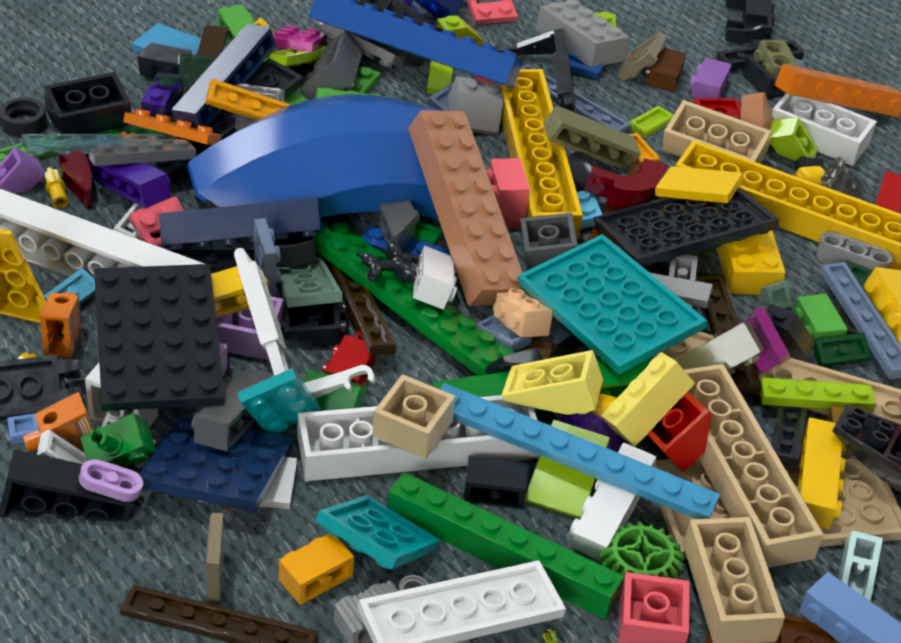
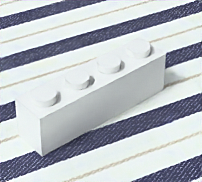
M626 443L622 444L618 453L655 468L656 456ZM597 479L595 485L596 492L593 497L588 496L582 508L584 514L581 519L576 518L574 520L569 535L572 536L571 548L599 560L600 553L603 549L609 547L615 533H618L619 527L624 528L640 496Z

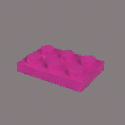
M287 25L273 34L276 48L308 52L318 49L327 40V34L321 33L320 29L308 28L307 31H301L298 26Z

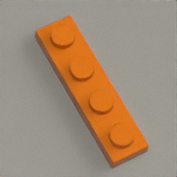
M136 109L135 113L125 112L123 121L207 145H214L221 141L222 136L213 133V128L198 125L197 129L191 127V122L177 120V123L171 122V117L156 114V117L150 116V111Z

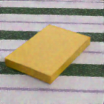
M671 166L655 187V196L729 203L743 181V173Z

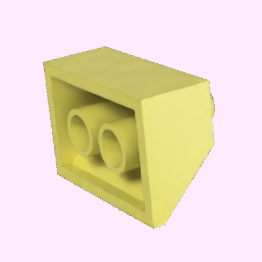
M661 352L629 384L627 389L609 405L608 409L601 415V419L616 434L635 447L695 383L675 360Z

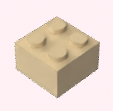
M402 374L374 410L372 437L426 459L453 422L456 396Z

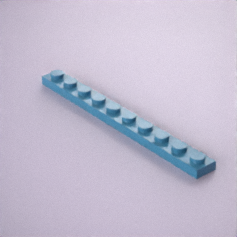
M443 383L440 390L456 396L454 421L694 519H710L719 501L720 494L446 383Z

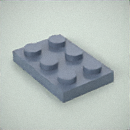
M254 219V261L268 280L270 296L280 298L279 289L276 287V283H280L279 268L276 267V263L281 261L279 246H274L273 228H268L266 219Z

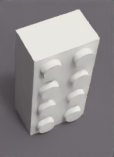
M787 93L772 110L773 120L799 117L817 145V152L852 166L870 144L877 122L832 103L789 95Z

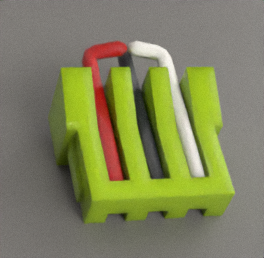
M550 629L544 631L542 636L546 643L558 642L555 631Z

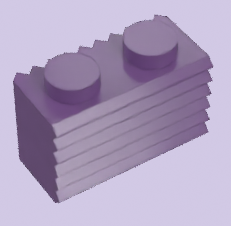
M706 57L703 64H698L695 75H692L689 88H692L691 96L696 98H720L728 82L732 64Z

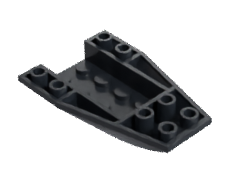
M846 405L832 432L867 469L901 493V424L866 412L862 408Z

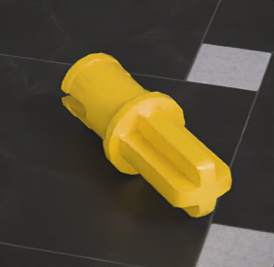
M49 167L44 175L46 192L50 195L54 208L67 207L69 200L65 193L66 184L61 180L59 171Z

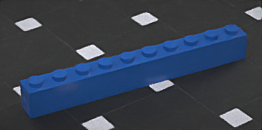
M358 0L313 1L308 17L344 31L346 30L358 36L511 89L515 86L523 64L522 61L516 58L517 54L511 51L497 52V47L483 43L480 46L475 44L476 40L463 36L462 39L456 38V33L443 29L442 33L435 31V26L423 22L422 26L417 25V20L407 16H403V19L397 18L396 13L384 9L383 13L377 11L378 7L369 3L361 6L358 5Z

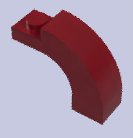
M644 158L637 174L633 176H621L593 166L586 180L584 191L607 198L606 205L617 208H628L650 202L655 197V187L666 174L667 165Z

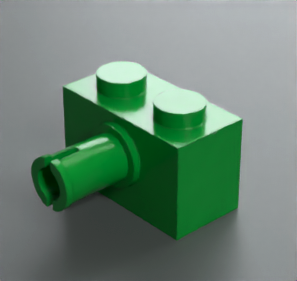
M135 413L102 428L96 427V431L92 429L89 434L81 437L87 461L96 459L125 468L129 465L145 462L148 456L156 452L148 421Z

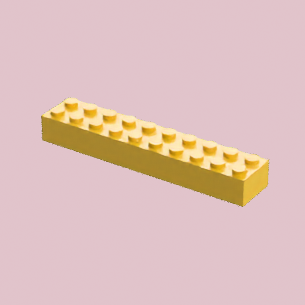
M521 69L513 89L501 85L503 95L501 121L510 158L521 159L530 188L526 218L572 213L576 239H579L583 214L565 148L549 141L543 124L554 109L543 69Z
M695 140L692 141L675 165V167L743 173V181L739 188L779 219V228L820 242L823 233L829 231L848 236L889 251L893 256L890 268L901 270V214Z

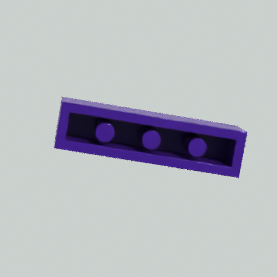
M88 157L92 177L97 183L143 208L171 198L169 188L171 187V181L168 175L146 163L95 166Z

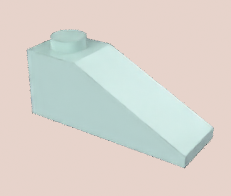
M852 530L845 540L838 579L871 602L883 538Z

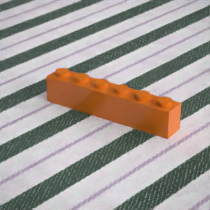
M782 64L775 86L789 95L900 117L901 92L889 86L788 64Z

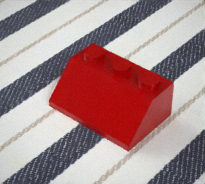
M687 391L651 429L647 436L683 473L705 453L712 415Z

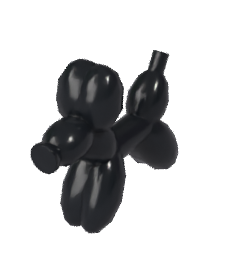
M390 242L386 246L385 257L387 260H378L374 255L363 254L360 251L356 253L361 258L363 264L369 268L367 279L370 282H376L380 278L382 271H392L398 279L405 283H413L415 281L417 272L411 264L419 262L418 254L402 253L401 246L395 242Z

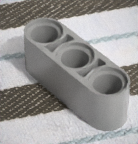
M832 231L822 234L816 253L817 258L826 264L845 262L849 266L850 262L871 270H874L875 267L890 269L893 261L892 254L887 250Z

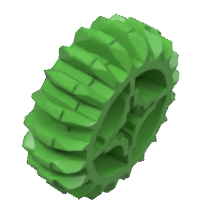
M641 521L636 526H633L630 522H627L624 528L620 526L609 547L603 549L599 556L600 565L624 577L625 572L672 579H679L681 576L684 559L683 553L680 552V544L674 543V535H665L664 528L660 530L654 529L653 523L648 527L643 526Z

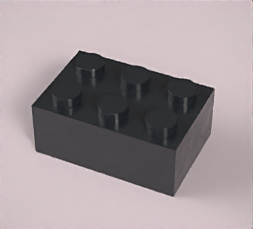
M116 72L44 86L45 109L60 140L131 125L123 122L125 112L131 113V101Z

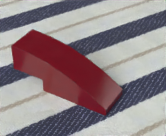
M76 141L57 147L62 181L87 209L92 208L91 168L85 153Z

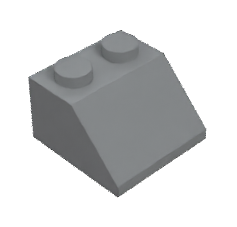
M456 76L447 97L449 110L465 111L472 132L498 135L503 107L501 85Z

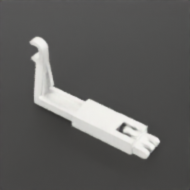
M238 248L234 252L237 268L260 344L268 353L275 376L289 370L283 352L284 349H287L263 271L260 270L255 261L250 259L244 249ZM360 365L340 373L305 382V385L315 398H318L342 387H346L351 392L353 386L350 384V381L353 377L367 374L369 382L375 384L376 377L370 367Z

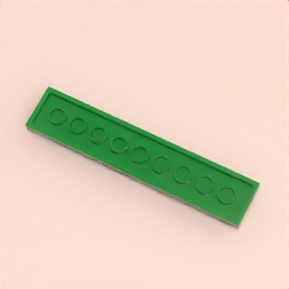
M337 222L323 226V230L317 231V236H313L315 250L355 282L367 287L372 295L477 376L488 375L485 371L488 365L502 356L514 353L509 347L497 344L492 334L480 331L472 319L462 315L453 305L446 303L444 309L413 298L414 282H402L392 271H382L380 278L376 282H370L367 279L369 268L363 264L361 258L356 253L360 251L363 254L374 255L378 260L387 259L380 250L374 249L366 243L364 238L350 231L345 224Z

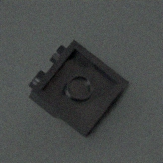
M346 302L290 308L285 303V340L313 338L314 346L340 344L342 337L347 335L346 320H341V318H347Z

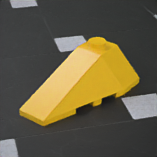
M0 229V314L41 323L40 314L46 300L13 232Z

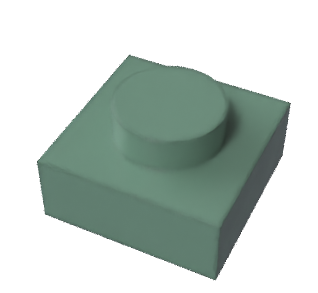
M781 280L760 287L765 310H767L770 304L783 308L792 306L788 281Z

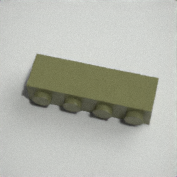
M557 105L543 123L549 141L574 151L587 153L594 159L622 170H629L641 155L633 136Z

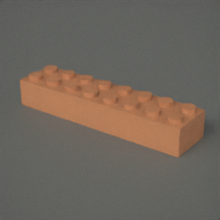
M421 110L408 127L468 306L494 305L497 292H507L511 288L525 291L518 284V275L523 272L465 111Z

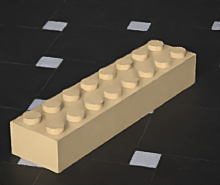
M724 364L684 370L695 383L688 392L712 415L705 453L699 460L715 490L720 494V499L730 517L751 518L768 568L815 559L824 534Z

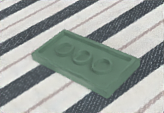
M316 257L313 262L308 264L278 267L280 283L276 284L288 308L343 302L342 292L322 257Z

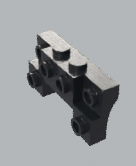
M725 0V7L742 9V20L727 18L725 41L746 44L748 37L770 39L775 22V3H772V0Z

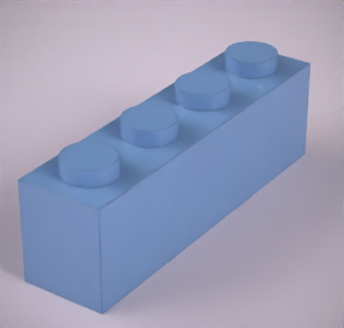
M827 572L806 592L799 612L809 621L833 636L838 642L901 643V623L831 573Z

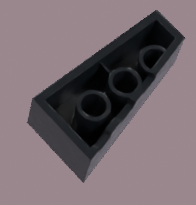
M14 450L1 501L0 516L9 517L10 512L25 513V518H38L39 513L55 514L57 519H71L77 515H84L85 520L128 522L134 500L124 502L85 489L79 482V474L83 464Z

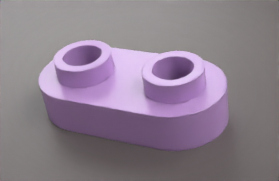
M96 459L86 461L82 465L79 474V482L85 489L124 502L137 499L143 486V480L138 473Z

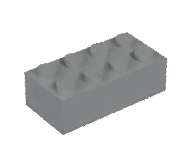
M566 0V2H552L549 5L540 6L536 31L540 34H545L553 30L563 29L567 52L577 56L578 60L587 66L594 68L600 64L608 65L625 60L630 37L623 33L620 28L609 24L606 19L595 15L592 10L581 6L578 1Z

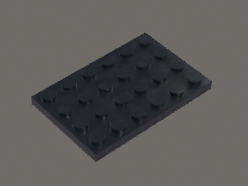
M738 187L729 203L665 197L595 216L594 226L639 265L647 268L658 262L672 261L676 257L696 254L704 249L718 248L723 244L742 241L747 237L757 234H767L769 231L779 229V219Z
M210 264L94 268L102 411L225 404Z

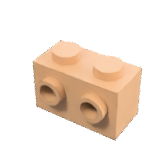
M511 288L507 292H497L493 316L497 317L506 327L520 337L549 336L552 310L521 289Z

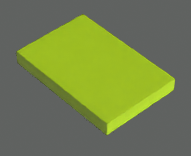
M553 420L551 425L605 448L608 447L610 437L557 420ZM540 456L524 501L572 518L581 519L584 514L582 512L583 505L587 497L591 496L596 478Z

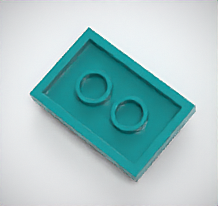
M293 368L237 392L240 403L267 433H282L289 426L298 423V413L322 411L318 400Z

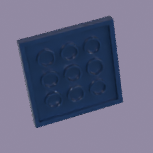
M180 416L156 452L139 473L143 480L142 489L256 512L284 464L286 457H288L292 450L293 438L279 433H265L249 428L228 451L194 443V430H192L193 416Z

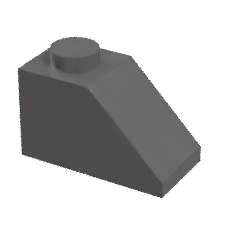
M410 200L380 203L378 224L387 245L390 242H395L403 249L415 236V227L419 224V214L417 209H413Z

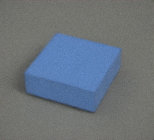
M36 413L7 418L11 444L24 443V435L40 430L35 418Z

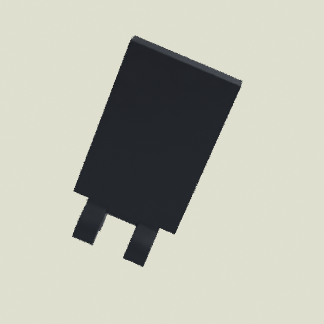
M56 354L0 361V420L37 413L78 392L83 401L81 386L65 389L64 379L81 378L79 360L58 362Z

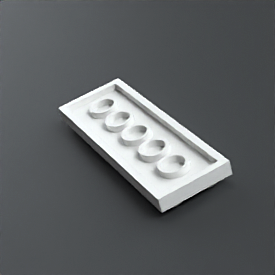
M540 561L360 599L358 603L359 613L373 643H455L562 618L566 610Z

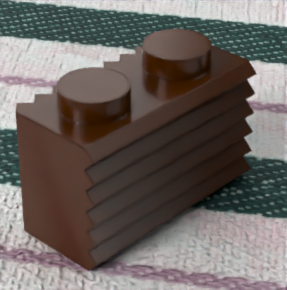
M663 48L657 55L658 60L656 63L647 68L645 78H649L648 86L674 92L684 67L686 53Z

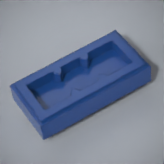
M568 53L573 74L599 79L604 68L603 64L592 68L578 60V57L574 54Z

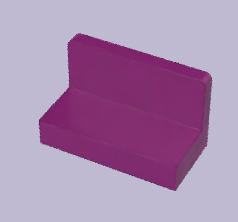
M761 306L753 311L754 316L738 323L736 326L749 321L764 348V351L758 353L761 359L755 362L760 372L764 373L790 360L791 357L765 308Z

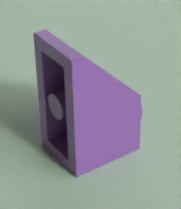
M14 147L0 163V189L13 194L30 191L45 175L39 160Z

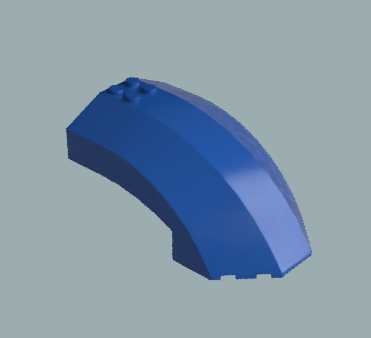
M363 94L334 95L306 100L266 115L215 143L190 160L187 167L196 196L206 203L209 200L218 207L318 197L321 200L322 217L343 213L379 212L380 203L410 200L413 209H417L419 216L439 219L408 127L421 110H441L394 98ZM301 233L291 234V236L301 235Z

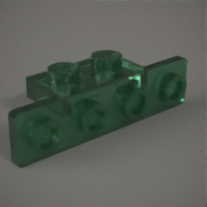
M179 54L178 74L156 73L154 82H160L161 86L167 87L178 83L184 84L186 88H191L218 56Z

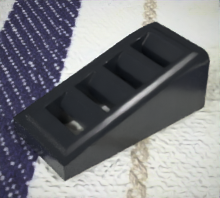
M533 348L502 356L488 365L485 371L487 374L509 372L514 365L544 359L539 349Z

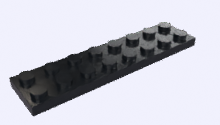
M269 58L260 65L243 85L242 89L282 101L304 85L303 76ZM222 110L208 127L213 128V133L222 135L221 140L255 120ZM166 133L154 140L163 142V144L172 143L173 140L177 139L187 140L196 149V156L212 146ZM192 159L144 163L166 173L172 182L188 170V162Z

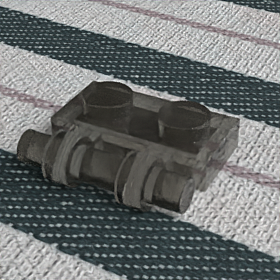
M837 157L836 160L829 164L828 171L822 175L820 185L858 198L864 188L858 177L854 176L850 169L844 172L845 160L842 157Z

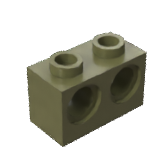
M760 40L758 48L754 52V59L773 76V86H775L782 64L797 67L799 65L785 40Z

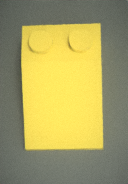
M585 351L512 366L502 393L503 401L565 415L575 413L586 414L596 410L603 378L594 351Z

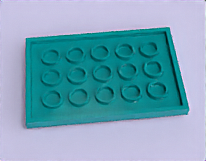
M603 234L518 275V284L534 299L538 300L539 303L552 310V315L587 347L593 350L618 375L706 329L707 320Z

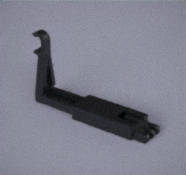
M563 29L553 30L519 43L514 40L512 46L500 49L498 44L494 45L497 47V52L503 53L504 50L516 53L517 56L554 54L556 52L553 58L559 105L564 109L577 113L573 75Z

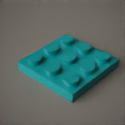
M368 495L319 511L315 521L325 527V531L328 534L341 537L350 543L352 549L368 554L375 559L379 566L391 570L435 552L441 541Z

